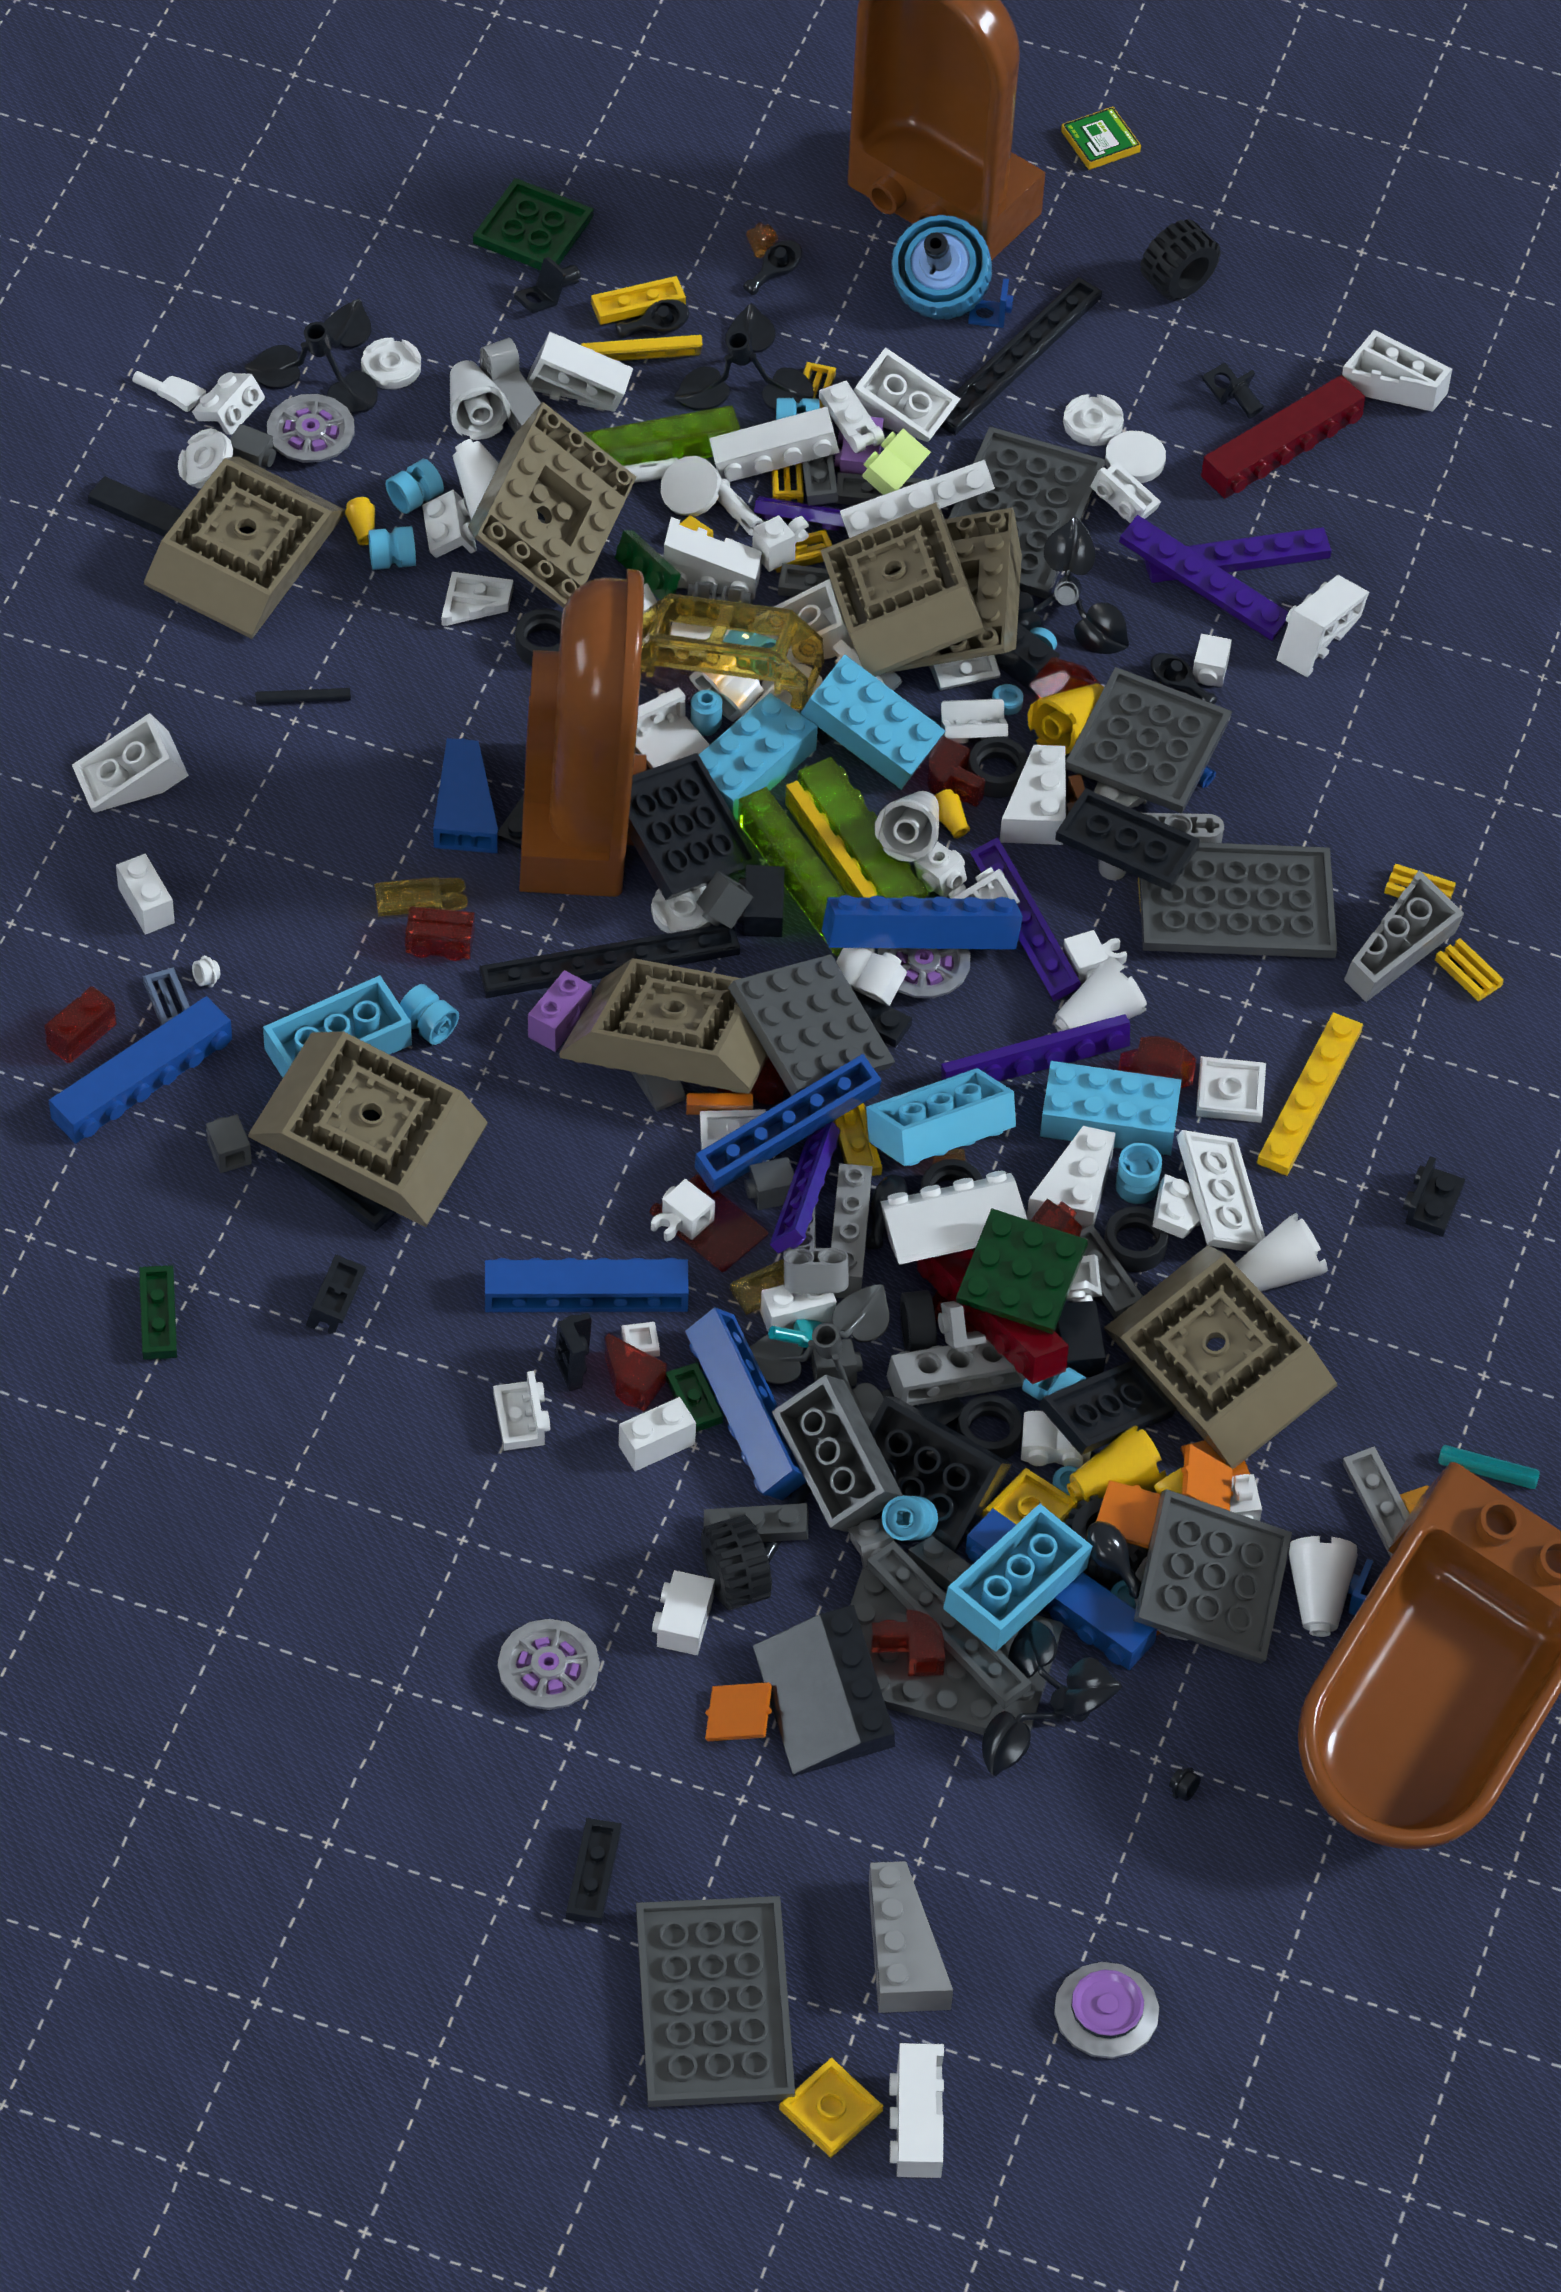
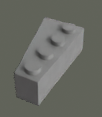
M907 1862L870 1863L868 1886L878 2013L951 2010L953 1988Z

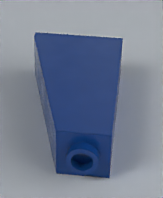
M447 738L433 827L434 848L498 854V827L479 741L464 738Z

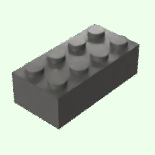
M824 1375L772 1411L830 1528L849 1533L848 1528L869 1520L881 1512L891 1499L903 1496L844 1380Z

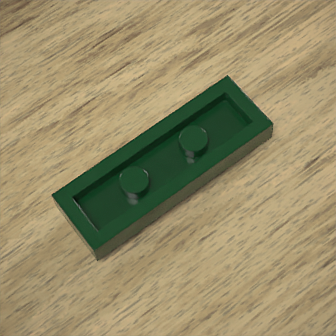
M623 530L617 546L615 559L626 569L641 571L644 577V584L647 583L652 593L662 602H673L681 574L635 531Z
M173 1265L139 1267L143 1360L177 1358Z

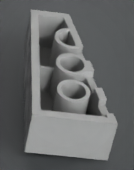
M1419 870L1409 886L1399 896L1392 909L1382 919L1378 928L1371 934L1354 957L1344 981L1365 1002L1369 1001L1454 935L1464 913Z

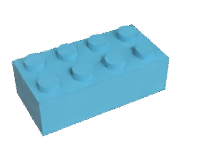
M845 654L812 694L800 713L901 790L946 731Z
M771 693L767 694L699 754L736 820L816 750L818 726Z
M379 975L264 1026V1049L281 1076L284 1077L311 1032L344 1031L390 1055L412 1045L411 1021Z
M1051 1061L1040 1137L1072 1141L1080 1129L1086 1126L1116 1133L1114 1148L1124 1149L1133 1143H1146L1156 1148L1160 1154L1171 1156L1182 1080Z
M978 1068L866 1107L869 1143L903 1166L916 1165L923 1159L944 1155L954 1148L972 1145L977 1140L988 1136H997L1005 1130L1016 1127L1014 1091Z
M1039 1504L948 1586L943 1609L996 1652L1087 1569L1093 1546L1042 1504Z

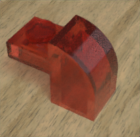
M944 736L940 738L929 756L927 776L929 790L933 795H936L943 790L951 789L954 794L959 795L961 802H967L978 807L983 800L985 779L967 771L970 749Z
M1148 1036L1140 1038L1139 1048L1121 1053L1118 1071L1181 1079V1088L1193 1085L1197 1059L1182 1044L1172 1039Z
M906 1610L905 1622L884 1620L880 1623H872L871 1653L907 1652L908 1676L944 1674V1637L940 1626L932 1617L920 1611Z

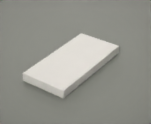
M1182 1130L1176 1137L1207 1245L1249 1252L1265 1238V1234L1237 1139Z

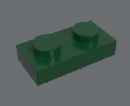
M698 1362L666 1372V1382L674 1399L681 1398L696 1422V1432L723 1423V1414Z

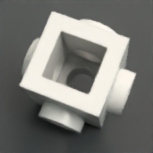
M938 841L929 854L913 861L917 878L927 891H934L942 897H947L950 892L960 887L967 880L963 857L956 850L951 851Z

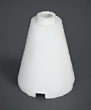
M469 360L458 362L450 371V419L453 427L461 436L464 434L470 436V439L473 440L487 439L499 433L503 429V423L507 418L509 420L511 415L508 398L475 362Z
M468 439L455 447L457 452L452 457L470 519H472L499 463L480 441L472 442L471 439Z
M918 791L890 802L880 811L875 822V836L877 840L879 839L887 855L899 861L912 862L926 856L933 850L939 836V803L933 794L927 791Z
M1108 957L1055 1014L1057 1021L1054 1023V1026L1060 1032L1126 1014L1127 1018L1130 1019L1147 1010L1145 1008L1147 1003L1132 976L1127 978L1123 973H1120L1124 966L1115 958Z
M1297 1213L1285 1219L1235 1263L1261 1292L1321 1276L1328 1271L1326 1260L1323 1259L1319 1262L1316 1256L1318 1251L1321 1250L1318 1242L1302 1218L1298 1220Z
M1320 1536L1293 1540L1290 1543L1288 1555L1303 1628L1309 1630L1310 1635L1329 1636L1331 1631H1335L1338 1628L1358 1557L1357 1545L1351 1541L1331 1537V1543H1320Z

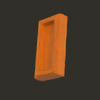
M688 1093L686 1115H699L700 1111L753 1110V1095L747 1093Z

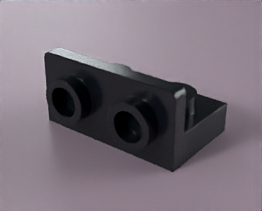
M1430 1156L1426 1166L1420 1165L1413 1183L1417 1185L1415 1192L1409 1190L1403 1205V1209L1408 1211L1405 1224L1443 1237L1466 1179L1435 1169L1436 1158Z
M589 1313L570 1315L558 1321L554 1360L569 1391L582 1388L583 1374L587 1372L585 1356L589 1354L592 1318Z

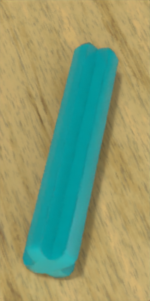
M1448 1445L1442 1446L1438 1459L1441 1465L1448 1466L1450 1462H1455L1474 1474L1530 1489L1536 1488L1540 1471L1534 1468Z

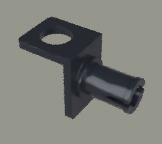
M546 257L543 259L536 286L515 292L514 298L531 313L557 306L562 287L579 283L578 279L581 278L580 271L575 265L561 268L551 258ZM535 296L542 302L533 303L527 300L526 297Z
M1223 363L1203 375V381L1221 405L1230 399H1235L1249 419L1259 414L1264 408V405L1260 403L1249 388L1250 382L1256 374L1253 370L1237 378L1229 366ZM1216 375H1224L1229 379L1230 385L1225 389L1220 388L1215 384L1214 377Z

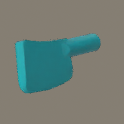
M797 1319L793 1325L794 1330L771 1326L768 1331V1337L772 1340L794 1343L800 1347L808 1348V1341L813 1340L812 1333L814 1329L823 1322Z

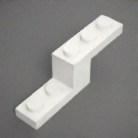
M982 460L840 511L848 536L851 538L935 502H938L940 508L991 491L995 487L986 462Z

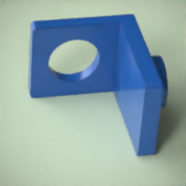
M1003 278L1000 302L982 300L969 312L968 324L1004 328L1006 313H1012L1013 295H1008L1009 279ZM981 308H988L993 312V315L989 318H981L976 314V311Z
M1367 1559L1360 1576L1354 1574L1348 1589V1594L1352 1595L1348 1610L1350 1614L1356 1615L1367 1597L1363 1593L1371 1575L1373 1560Z

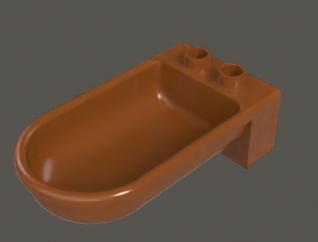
M859 0L847 178L848 185L870 198L873 205L879 211L885 214L895 213L912 224L926 217L937 215L955 216L958 219L969 222L983 236L990 252L991 261L1042 214L1046 174L1045 171L1011 152L1020 49L1014 23L1001 0Z
M627 569L626 579L598 578L578 587L568 598L563 609L559 651L533 650L526 740L519 892L617 897L622 893L626 845L634 846L628 835L633 775L646 771L647 758L646 754H635L644 609V577L639 570Z
M1450 1462L1420 1497L1388 1551L1393 1555L1312 1684L1302 1706L1299 1719L1298 1744L1301 1763L1309 1785L1319 1803L1337 1823L1348 1831L1368 1841L1392 1848H1432L1454 1841L1473 1829L1496 1803L1561 1693V1531L1455 1462Z

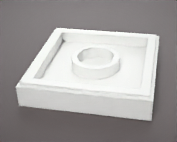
M1201 1056L1196 1116L1261 1123L1266 1063Z

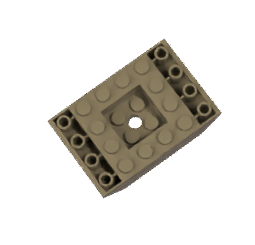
M542 402L512 437L468 528L476 540L564 608L571 594L587 582L637 477L547 404ZM537 511L544 516L545 523L538 519Z
M239 456L224 458L161 540L144 580V585L253 639L343 518L345 509ZM248 526L255 531L246 534L242 533L239 529Z
M938 502L820 550L849 636L861 665L874 677L985 632Z
M1013 508L945 519L985 632L886 673L1002 654L1016 649L1022 553Z
M634 958L602 978L560 1051V1058L573 1060L578 1063L584 1062L604 1066L609 1069H621L641 1075L647 1074L673 1081L679 1080L705 1087L710 1086L747 1094L750 1093L769 1056L728 989L734 980L741 978Z
M344 1031L311 1032L255 1122L248 1137L427 1227L488 1122L462 1091ZM366 1110H374L379 1113L380 1118L376 1121H369L363 1117L362 1113Z
M1209 1245L1104 1327L1106 1333L1131 1360L1137 1362L1175 1405L1180 1414L1232 1469L1236 1468L1338 1386L1315 1350L1225 1253ZM1213 1338H1222L1226 1341L1224 1347L1218 1351L1209 1350L1207 1344Z

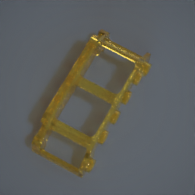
M669 593L643 612L641 673L646 671L647 677H653L655 666L773 681L775 694L780 695L782 689L788 691L792 695L790 707L803 710L813 693L824 664L823 638L791 609ZM671 622L713 627V630L707 639L671 635ZM727 629L778 636L777 642L772 648L723 642ZM790 646L793 656L798 661L813 665L809 678L787 659L786 656Z

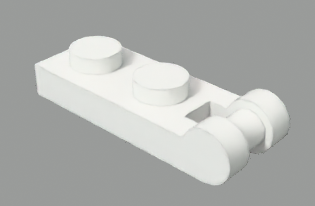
M847 380L819 390L820 401L824 407H828L831 418L855 453L864 451L866 446L873 444L876 447L882 444L885 440L882 429L875 425Z

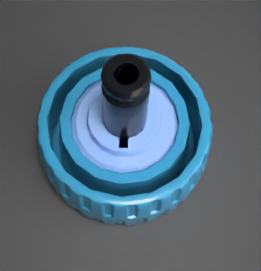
M929 216L918 220L908 227L897 240V245L892 253L893 259L891 260L892 276L902 300L914 312L936 320H947L964 315L983 300V296L987 293L989 282L992 278L991 256L983 236L969 222L958 219L955 216Z

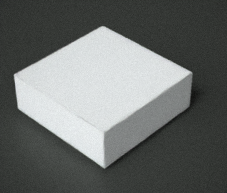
M655 1322L621 1326L626 1360L660 1356Z

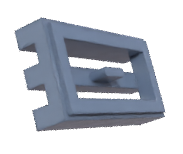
M174 967L143 976L144 986L161 1026L178 1015L164 978L169 977L182 1011L190 1007ZM154 981H157L171 1016L169 1018L166 1017L152 983Z

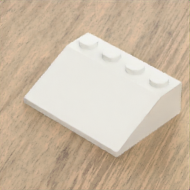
M1005 1171L991 1172L986 1175L985 1179L973 1181L972 1178L959 1179L953 1182V1186L940 1188L939 1185L927 1186L920 1190L921 1193L917 1194L895 1193L887 1197L888 1200L881 1201L888 1240L899 1265L976 1248L991 1208L1027 1220L1016 1181L1012 1173L1006 1174Z

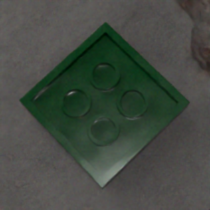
M514 178L473 234V244L538 270H541L543 259L546 257L551 258L559 266L593 219L594 209Z
M991 1208L956 1296V1302L1053 1334L1087 1248L1088 1240Z

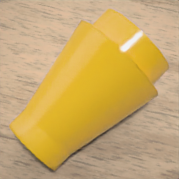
M357 497L347 502L345 516L357 538L358 544L369 545L368 530L375 529V506L368 498Z
M951 789L943 790L934 795L939 803V820L951 832L953 838H959L970 831V827L966 821L959 795L954 794Z

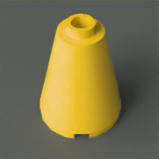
M1095 683L1041 697L1031 704L1027 714L1028 726L1030 731L1034 729L1039 737L1035 740L1037 744L1065 746V755L1070 754L1104 686Z
M1136 1425L1129 1428L1069 1476L1070 1483L1067 1484V1490L1075 1503L1083 1499L1089 1502L1090 1496L1096 1494L1099 1498H1104L1109 1480L1133 1487L1139 1485L1140 1489L1155 1492L1156 1490L1153 1486L1166 1477V1472L1164 1470L1159 1473L1156 1463L1162 1459L1146 1431L1143 1429L1137 1431L1138 1426Z

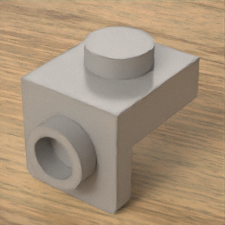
M955 1301L941 1303L942 1313L938 1314V1324L941 1333L945 1334V1342L948 1345L957 1348L958 1352H968L976 1350L978 1344L987 1343L986 1336L979 1331L966 1333L964 1309L961 1304Z
M881 1518L865 1520L857 1526L848 1528L850 1541L861 1555L862 1565L865 1569H868L867 1559L894 1541V1538L886 1533Z

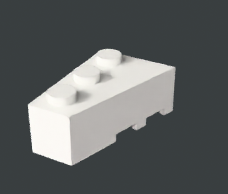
M1373 330L1343 366L1342 375L1365 397L1433 412L1448 394L1452 368Z
M549 332L531 366L526 381L533 391L550 394V399L559 401L560 396L578 400V405L615 412L625 394L633 368L595 352L590 348L572 342L565 337Z
M671 517L664 543V559L681 574L677 588L688 589L689 584L700 582L711 584L710 593H713L715 584L718 585L717 594H722L723 586H727L726 595L729 594V588L733 587L745 589L746 593H751V599H755L761 574L762 551L725 538L724 542L707 536V530L698 527L697 531L679 525V519Z
M1337 575L1328 583L1324 582L1313 595L1311 593L1308 594L1299 606L1294 605L1290 609L1286 617L1288 626L1276 660L1308 677L1313 672L1312 667L1315 659L1318 656L1324 659L1329 654V650L1326 647L1334 638L1340 641L1361 617L1369 592L1340 575Z
M1033 745L1002 817L1000 842L1063 845V843L1055 840L1056 831L1066 818L1065 746Z
M1083 1126L1030 1196L1027 1220L1075 1232L1092 1224L1094 1226L1113 1156L1116 1133Z
M900 2043L897 2073H890L889 2095L896 2096V2107H890L889 2125L890 2129H897V2141H890V2163H897V2177L941 2178L943 2167L942 2092H944V2079H942L944 2044Z

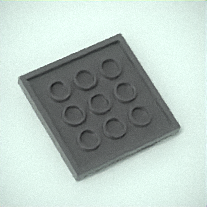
M1115 667L1066 760L1065 769L1173 811L1183 813L1231 719L1232 711Z
M832 954L737 979L728 987L792 1096L861 1054L865 1055L876 1072L889 1069L895 1063L894 1058Z
M1165 1489L1161 1492L1133 1621L1259 1664L1265 1662L1292 1532Z

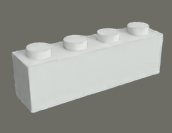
M828 407L709 438L719 476L722 479H727L729 482L840 453Z

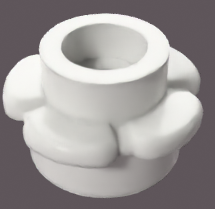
M202 956L200 960L194 961L192 972L196 983L201 987L206 985L213 987L217 979L220 978L218 963L207 956Z

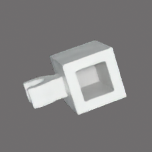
M778 515L753 527V548L762 551V564L769 572L781 567L782 563L787 564L795 560V544L809 537V534L804 530L809 527V524L803 516L793 519L787 525Z
M1094 930L1064 939L1063 952L1081 984L1108 957L1115 958L1121 964H1124L1127 959L1126 951L1121 953L1112 952L1120 948V940L1118 938L1110 939L1106 943L1101 944Z
M684 1179L678 1186L670 1187L662 1198V1213L652 1219L651 1230L654 1232L661 1226L668 1227L664 1231V1240L666 1242L672 1240L678 1230L693 1240L715 1220V1201L687 1179Z
M1254 1474L1232 1477L1231 1491L1233 1496L1230 1501V1511L1260 1521L1262 1506Z

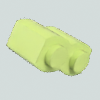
M904 428L897 435L892 431L880 445L884 448L881 454L874 451L863 464L867 470L863 473L862 477L881 494H888L899 490L931 452Z

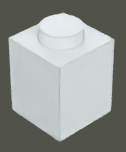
M1201 634L1193 666V675L1196 683L1207 686H1223L1232 639Z

